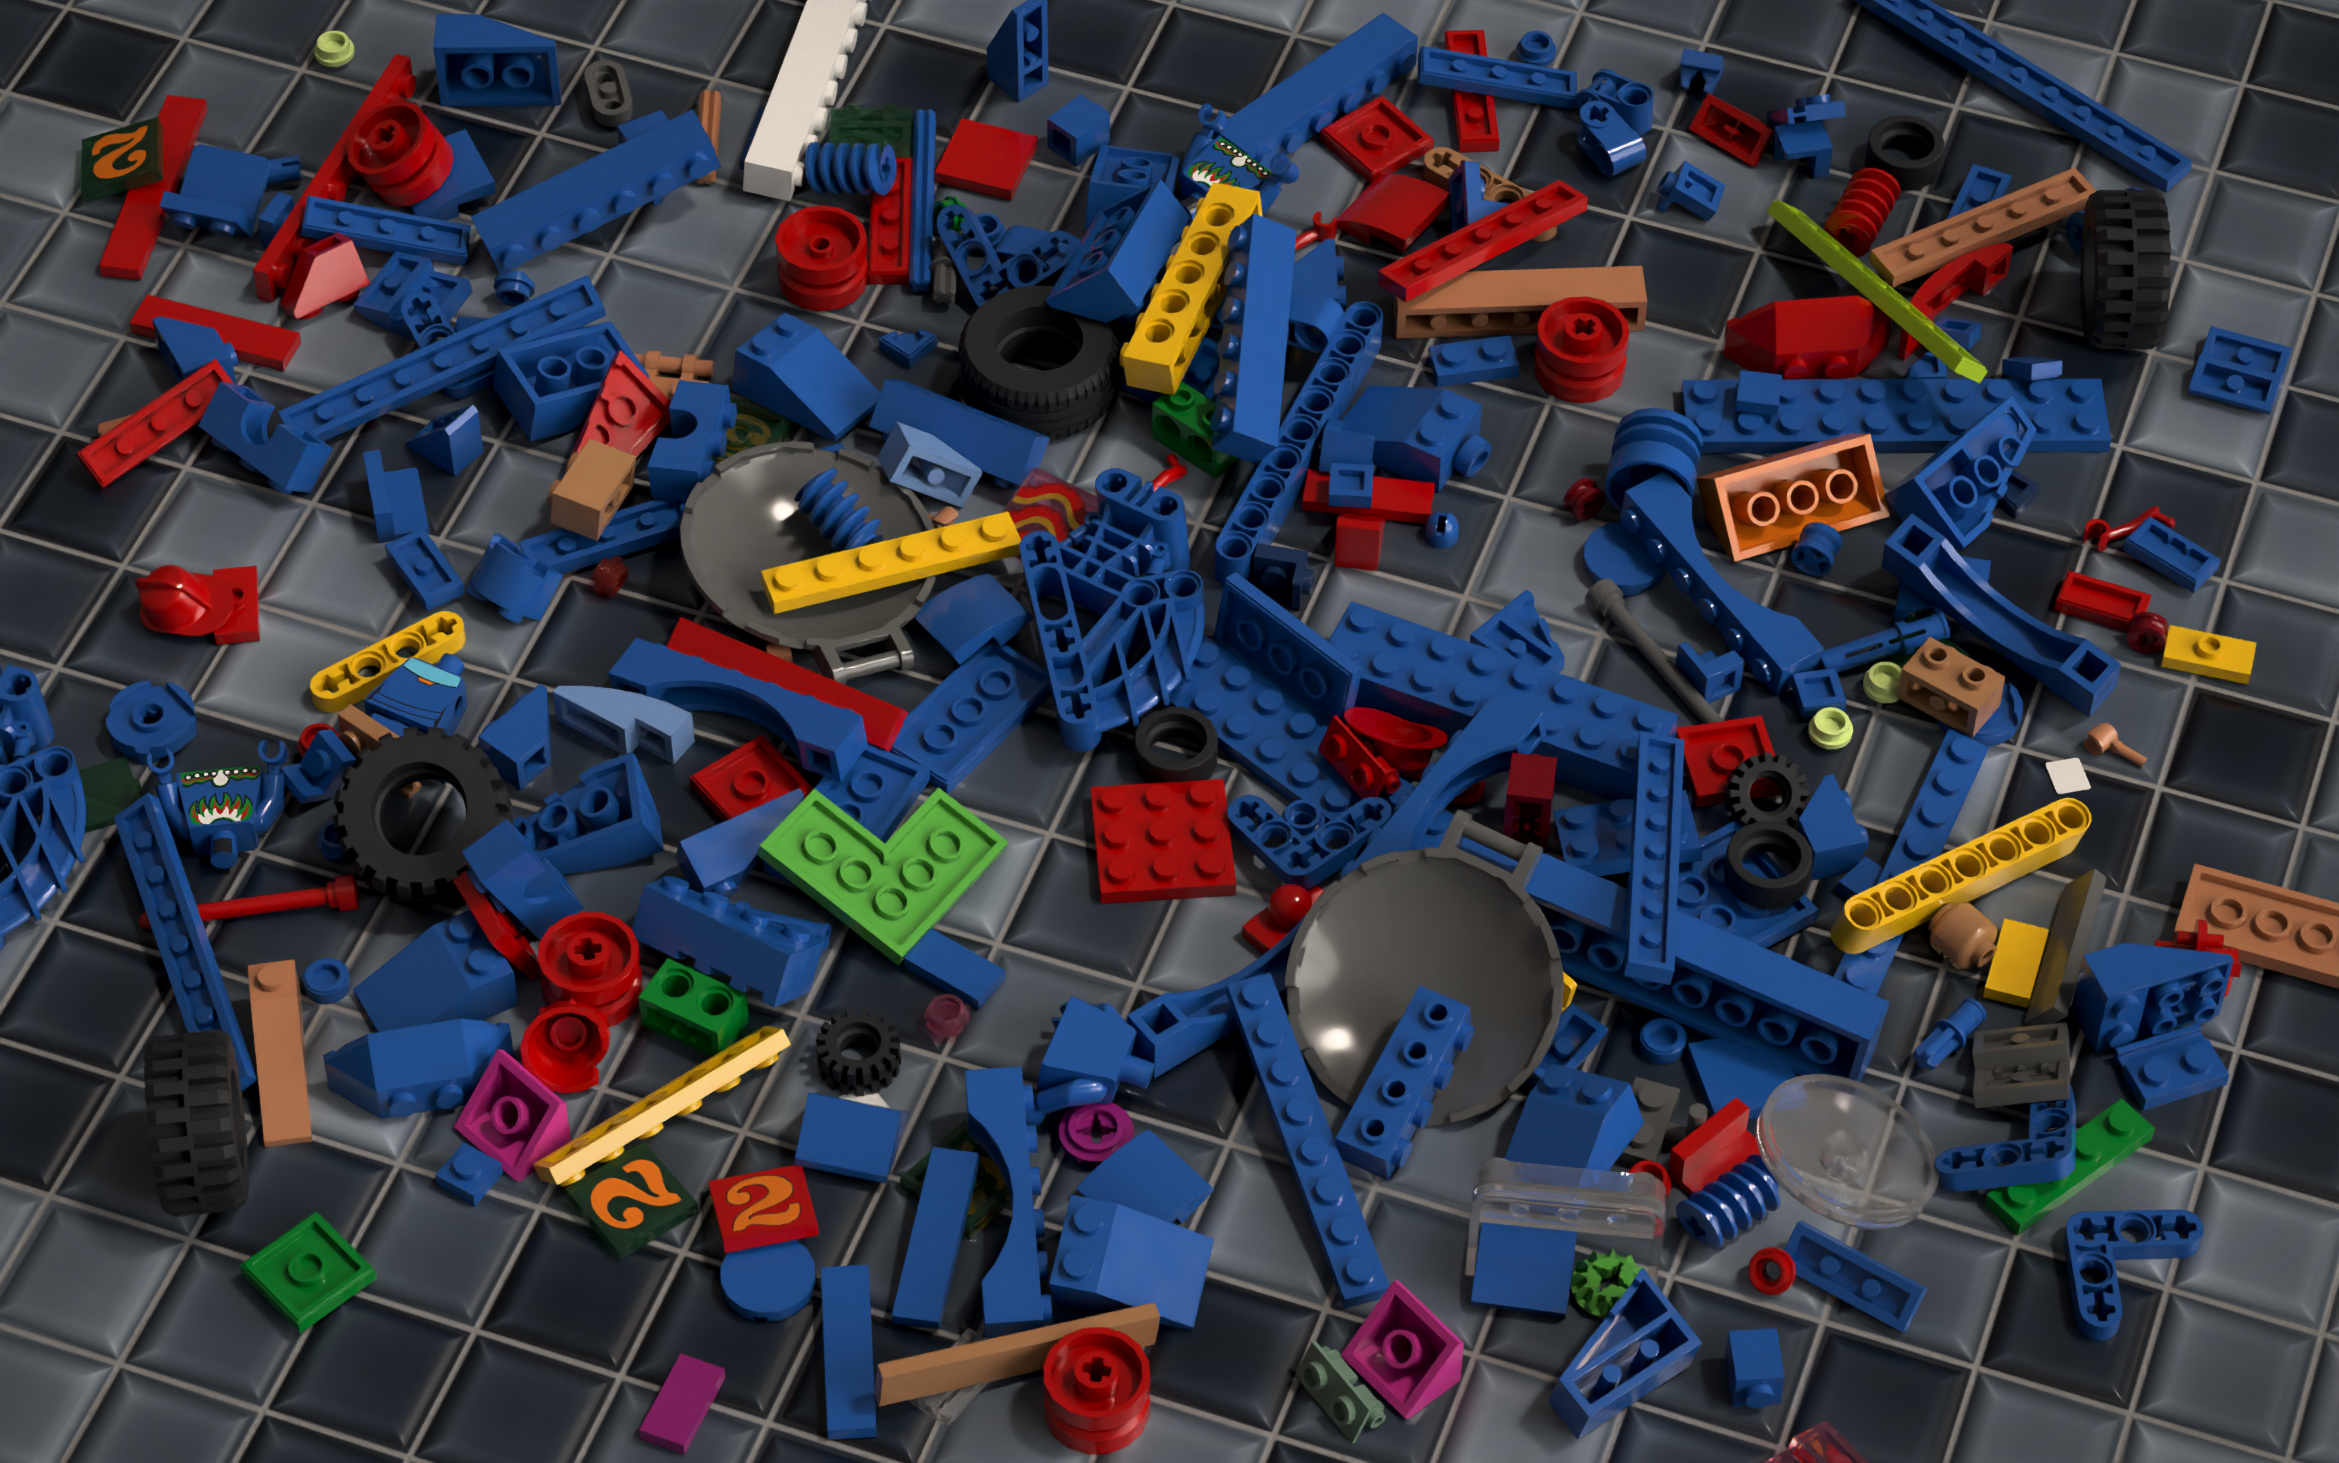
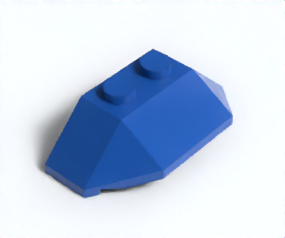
M460 1018L366 1034L345 1044L338 1051H330L324 1054L323 1059L329 1090L380 1119L408 1117L414 1113L437 1109H454L461 1105H466L496 1051L503 1049L513 1058L514 1052L509 1023L499 1022L494 1025L487 1021Z

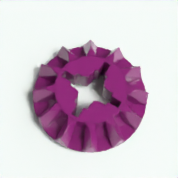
M1114 1103L1073 1106L1065 1113L1059 1125V1139L1062 1143L1064 1154L1070 1153L1073 1155L1078 1165L1083 1161L1093 1162L1096 1167L1099 1166L1116 1150L1132 1140L1134 1136V1126L1130 1116L1124 1109ZM1094 1123H1098V1129H1101L1102 1138L1099 1144H1094L1090 1136L1091 1129H1094Z

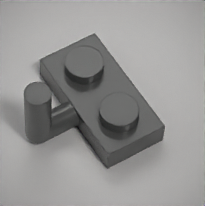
M1635 1077L1632 1090L1644 1124L1616 1162L1629 1166H1634L1636 1163L1644 1160L1658 1162L1665 1140L1679 1143L1707 1121L1708 1110L1706 1106L1700 1103L1690 1106L1687 1126L1673 1123L1672 1119L1679 1102L1681 1089Z

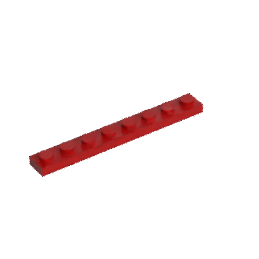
M399 54L394 55L254 267L253 274L258 299L271 303L274 302L282 288H287L301 250L310 246L315 239L301 236L307 196L343 202L346 191L354 178L360 177V174L348 161L347 154L350 135L359 121L376 107L392 101L410 99L413 96L416 88V77L412 73L410 57Z

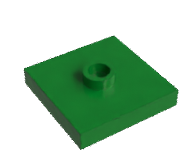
M317 1211L240 1264L242 1275L299 1333L305 1331L377 1279L375 1269Z

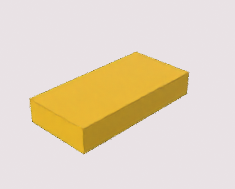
M2004 918L1997 950L1993 957L1985 985L1984 998L2024 1008L2029 1007L2049 929Z

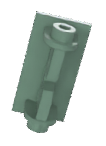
M1316 1341L1311 1342L1295 1376L1351 1443H1355L1364 1425L1368 1424L1371 1428H1376L1386 1419V1415L1383 1412L1384 1405L1373 1396L1364 1384L1356 1387L1353 1386L1358 1377L1342 1359L1338 1350H1331L1328 1346L1321 1348Z

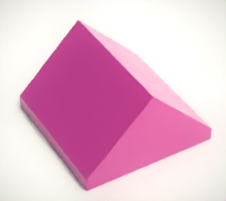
M503 1049L496 1051L454 1125L455 1129L483 1153L501 1162L502 1169L515 1181L525 1179L535 1171L533 1163L571 1141L566 1103Z
M1394 1280L1341 1353V1356L1404 1418H1411L1461 1381L1464 1343L1399 1280Z

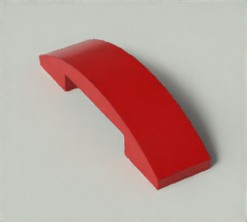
M2007 242L1994 244L1971 251L1954 259L1928 278L1918 289L1910 303L1933 322L1937 314L1969 288L1977 294L1984 296L2008 276L2013 246ZM1903 328L1897 357L1905 361L1923 345Z

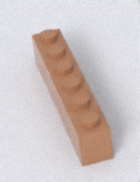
M1642 266L1466 271L1407 302L1393 295L1392 304L1396 339L1536 334L1541 314L1550 305L1568 297L1584 296L1604 300L1619 309L1628 322L1629 331H1643L1645 329L1647 310Z

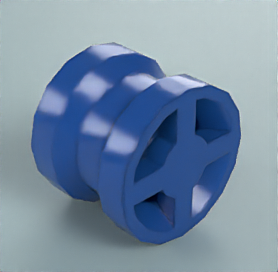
M1821 522L1807 524L1800 533V542L1794 546L1791 552L1792 563L1799 571L1813 577L1827 575L1834 565V557L1839 554L1842 548L1843 540L1841 535L1833 527Z

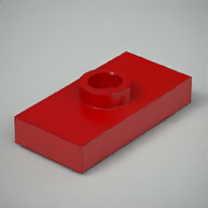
M257 566L213 569V576L223 579L232 588L235 598L231 616L223 626L214 632L216 645L260 641Z

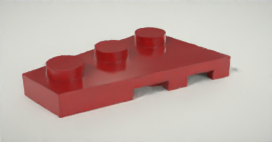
M621 350L613 356L572 454L574 452L580 453L587 441L592 439L637 457L670 422L669 406L671 401Z

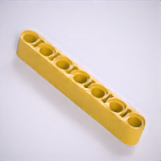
M2074 798L2057 800L1854 895L1847 900L1830 930L1831 939L1840 950L1846 953H1862L1931 920L1948 903L1956 905L1972 901L2050 864L2074 851L2092 821L2091 813L2088 807Z

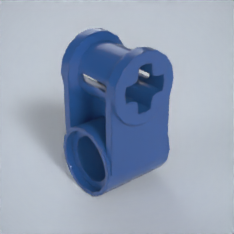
M1610 69L1598 70L1593 75L1592 84L1588 88L1579 91L1575 97V106L1579 112L1581 107L1587 102L1603 101L1610 104L1629 127L1634 129L1639 135L1646 134L1652 128L1654 94L1651 87L1621 76Z
M1590 101L1581 107L1579 119L1582 123V128L1577 133V145L1596 164L1599 171L1605 177L1610 178L1645 161L1647 157L1646 148L1642 138L1634 129L1629 127L1610 104L1603 101Z

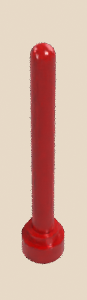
M355 874L335 876V881L327 882V887L197 904V908L202 922L330 905L331 909L339 908L340 912L359 910V894ZM143 912L138 918L140 927L146 930L152 929L147 913Z

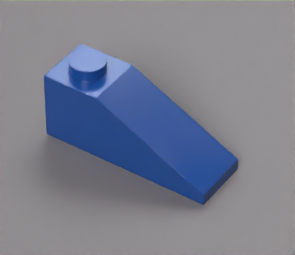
M1027 0L1011 10L986 48L987 78L1018 103L1049 84L1048 0Z
M796 789L680 841L675 859L691 889L701 894L704 892H714L727 898L736 893L738 886L741 885L761 860L756 855L759 845L803 801L804 794L801 789Z

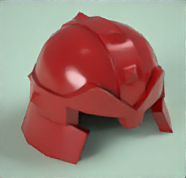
M573 998L566 1001H557L547 1007L540 1008L539 1014L525 1029L520 1045L524 1067L550 1090L560 1093L583 1092L599 1084V1069L595 1066L602 1061L609 1049L610 1029L608 1018L597 1009L592 1008L588 1004L575 1001Z

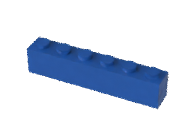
M1383 12L1229 117L1226 127L1220 132L1213 133V139L1220 135L1269 170L1271 159L1276 154L1285 153L1287 155L1295 152L1304 142L1320 133L1321 129L1332 124L1346 113L1353 112L1359 104L1372 95L1382 92L1388 84L1401 75L1408 74L1416 66L1418 36Z
M692 109L471 216V219L498 273L503 274L535 257L558 248L572 239L591 232L607 222L628 214L644 204L665 196L679 187L702 178L710 172L721 168L711 140Z
M1254 213L1239 226L1237 225L1232 229L1227 242L1228 249H1230V259L1224 276V283L1227 285L1226 301L1221 310V320L1224 321L1223 333L1217 348L1220 364L1219 374L1214 383V392L1217 396L1210 428L1213 430V449L1257 464L1278 447L1297 230Z

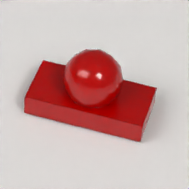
M1284 884L1276 888L1270 896L1268 906L1242 926V937L1265 954L1303 919L1324 890L1318 885L1305 889L1297 884Z

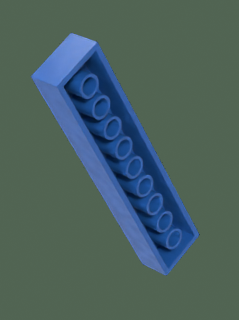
M1465 837L1459 847L1460 850L1512 874L1518 864L1517 861ZM1542 852L1525 891L1539 906L1552 929L1560 952L1563 972L1714 1038L1720 1037L1790 1064L1795 1073L1853 1097L1872 1060L1888 1010L1889 1001L1680 911H1677L1675 971L1671 984L1646 982L1624 976L1628 889Z

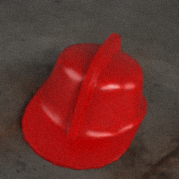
M161 566L153 570L146 578H137L135 582L139 590L141 622L149 630L189 637L204 636L215 632L223 626L234 609L235 598L233 590L223 579L211 575L192 573L179 566Z
M1353 707L1344 712L1343 719L1357 732L1367 736V741L1376 750L1373 756H1382L1392 768L1399 772L1400 776L1420 779L1430 763L1434 748L1441 747L1447 743V734L1434 726L1411 722L1374 708Z

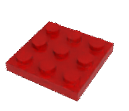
M1224 779L1090 787L1101 904L1236 895V878Z

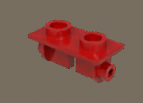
M1337 715L1333 716L1318 751L1362 800L1369 797H1378L1379 793L1384 791L1388 794L1396 792L1401 786L1399 772L1392 768L1382 756H1373L1376 750L1361 733L1354 730L1347 723H1343Z

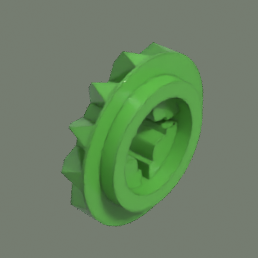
M1613 1248L1607 1254H1597L1593 1250L1586 1260H1578L1575 1271L1571 1276L1572 1295L1585 1311L1592 1315L1606 1318L1609 1311L1619 1301L1636 1275L1644 1267H1638L1634 1263L1632 1255L1627 1257L1619 1256ZM1612 1275H1619L1617 1286L1611 1284L1600 1292L1601 1277L1609 1279Z

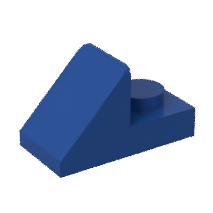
M1464 161L1448 178L1451 233L1509 205V203L1482 200L1485 192V183L1480 177L1479 162Z

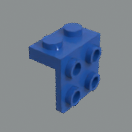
M199 144L192 151L180 194L164 191L160 207L171 217L173 224L183 228L194 229L195 226L207 228L222 236L232 237L233 234L251 237L271 171V163L262 156Z

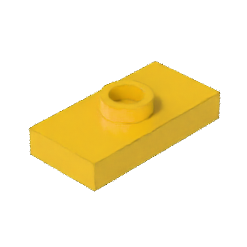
M2170 625L2161 667L2248 685L2257 643Z

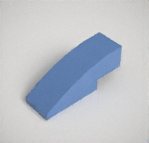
M558 686L553 691L556 720L622 755L633 752L639 746L674 765L695 742L692 713L668 702L638 693L603 687Z

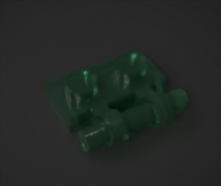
M847 104V108H831L829 142L835 145L836 150L840 143H848L851 151L855 143H863L866 151L870 144L877 143L881 148V152L889 144L892 146L896 158L911 157L912 108H896V104H884L883 108H860V104Z

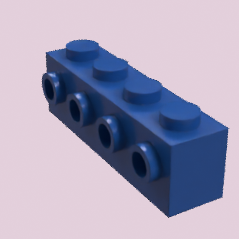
M885 379L869 427L883 432L881 439L884 441L888 439L897 422L932 434L979 467L981 471L994 475L993 483L1011 490H1017L1018 485H1034L1050 437L899 379Z
M1419 985L1335 1138L1337 1149L1343 1161L1386 1180H1389L1396 1166L1402 1168L1405 1165L1412 1150L1413 1143L1410 1140L1417 1127L1423 1129L1428 1123L1433 1111V1103L1431 1101L1438 1089L1445 1090L1454 1071V1065L1452 1064L1458 1051L1465 1052L1472 1041L1475 1027L1471 1025L1470 1006Z

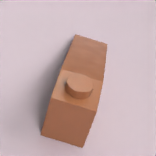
M295 960L248 965L251 1014L265 1148L312 1142L301 991Z

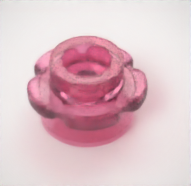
M951 994L935 997L924 1014L927 1020V1029L936 1036H957L964 1031V1025H967L970 1021L969 1010L965 1007L963 1001Z

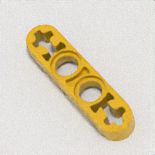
M450 611L435 613L319 671L310 681V691L314 706L326 713L341 711L349 704L353 705L365 699L407 659L415 657L434 664L439 661L443 654L456 653L462 649L466 641L462 618ZM403 647H415L419 650L416 655L409 658H402L396 655L397 651ZM366 666H376L381 669L378 674L372 677H363L358 674L359 670ZM329 688H330V689H331L333 692H335V693H331L329 690H325V689H329Z

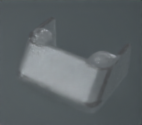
M1503 1158L1489 1159L1479 1164L1474 1172L1465 1275L1474 1276L1479 1223L1483 1222L1650 1239L1648 1275L1657 1285L1666 1218L1665 1185L1652 1174L1646 1172L1624 1173L1512 1162Z

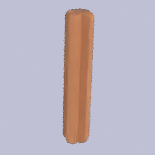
M705 89L699 94L698 119L711 140L718 157L721 94L717 90L708 91ZM717 170L694 181L699 185L704 183L711 185L716 180Z

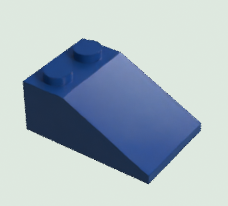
M436 14L433 50L441 106H535L562 104L556 42L554 40L479 14Z
M1101 144L1089 182L1084 229H1089L1099 210L1160 179L1175 196L1181 155Z
M786 312L735 350L732 391L833 442H836L876 408L880 392L818 328Z
M608 321L498 349L493 388L531 442L568 432L586 421L613 356L621 350L648 378L649 374L613 323Z
M1370 385L1342 421H1346L1345 431L1370 434L1375 437L1372 459H1375L1374 465L1408 480L1435 483L1434 491L1439 493L1456 471L1453 468V462L1459 450L1471 437L1477 434L1480 435L1482 404L1443 388Z
M471 910L431 926L353 989L355 997L376 1032L460 1018L483 1021L518 1005L514 971L505 956L490 943Z
M1552 1064L1527 1097L1492 1189L1493 1199L1572 1220L1644 1124L1631 1084Z
M1071 1195L1049 1282L1052 1301L1055 1304L1101 1313L1155 1303L1160 1314L1159 1324L1193 1331L1214 1238L1117 1203Z

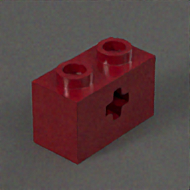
M1512 752L1503 835L1522 844L1534 843L1542 847L1543 853L1547 854L1557 758L1541 756L1539 754Z

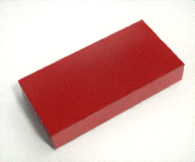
M2068 570L2058 594L2054 611L2128 632L2130 619L2137 613L2147 612L2152 595Z

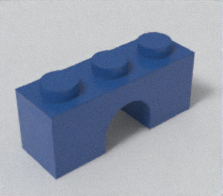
M679 380L669 406L673 439L658 437L647 466L652 498L687 501L698 482L701 483L713 472L717 458L724 456L727 445L728 428H734L737 418V406L730 401L729 385Z
M220 382L198 425L212 436L210 441L215 446L240 456L239 463L245 468L266 475L270 478L268 484L277 491L284 494H291L292 491L311 493L333 448L303 427L278 424L272 437L269 439L267 424L275 406L248 386Z
M507 819L462 851L472 867L466 871V874L481 894L486 892L492 903L501 913L506 911L511 921L521 932L528 928L541 940L549 927L562 918L577 914L584 909V906L566 878L546 858L540 861L527 839Z

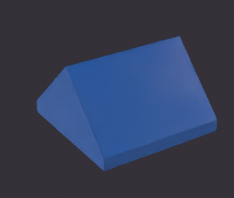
M808 1092L795 1155V1165L887 1183L909 1119V1112Z

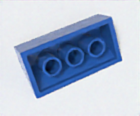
M1161 179L1099 210L1081 240L1079 248L1069 260L1045 300L1050 307L1108 323L1121 316L1124 319L1130 318L1144 306L1143 298L1157 283L1155 277L1159 270L1167 264L1170 257L1169 253L1173 246L1181 240V232L1190 218Z

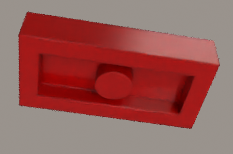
M1735 1097L1675 1145L1670 1152L1668 1174L1671 1180L1691 1195L1695 1191H1701L1707 1183L1716 1181L1722 1173L1731 1171L1737 1163L1745 1162L1749 1155H1760L1769 1162L1772 1151L1747 1131L1750 1108Z

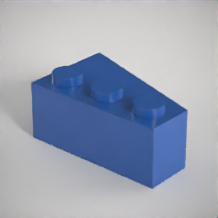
M1642 1268L1619 1301L1609 1311L1607 1317L1595 1333L1591 1335L1561 1375L1548 1402L1574 1436L1580 1439L1688 1368L1693 1362L1702 1342Z

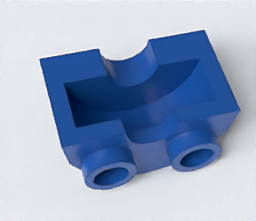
M501 533L493 534L466 591L477 599L486 602L491 600L499 605L497 612L511 621L521 623L524 616L541 621L563 574L543 561L528 556L521 551L522 547Z

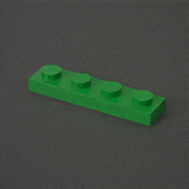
M2121 1098L2076 1130L2075 1168L2069 1176L2050 1182L1995 1188L1987 1194L1985 1206L2015 1234L2019 1235L2152 1140L2155 1128Z

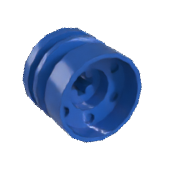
M1660 408L1639 409L1624 416L1616 426L1604 491L1609 502L1621 512L1626 490L1665 470L1687 492L1693 502L1703 447V437L1699 428L1687 417L1672 410Z

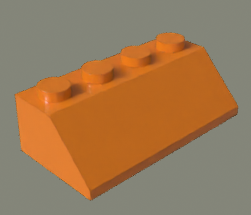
M1850 433L1697 477L1706 519L1732 562L1797 544L1800 542L1799 538L1802 529L1812 522L1827 524L1839 532L1890 517L1871 434Z

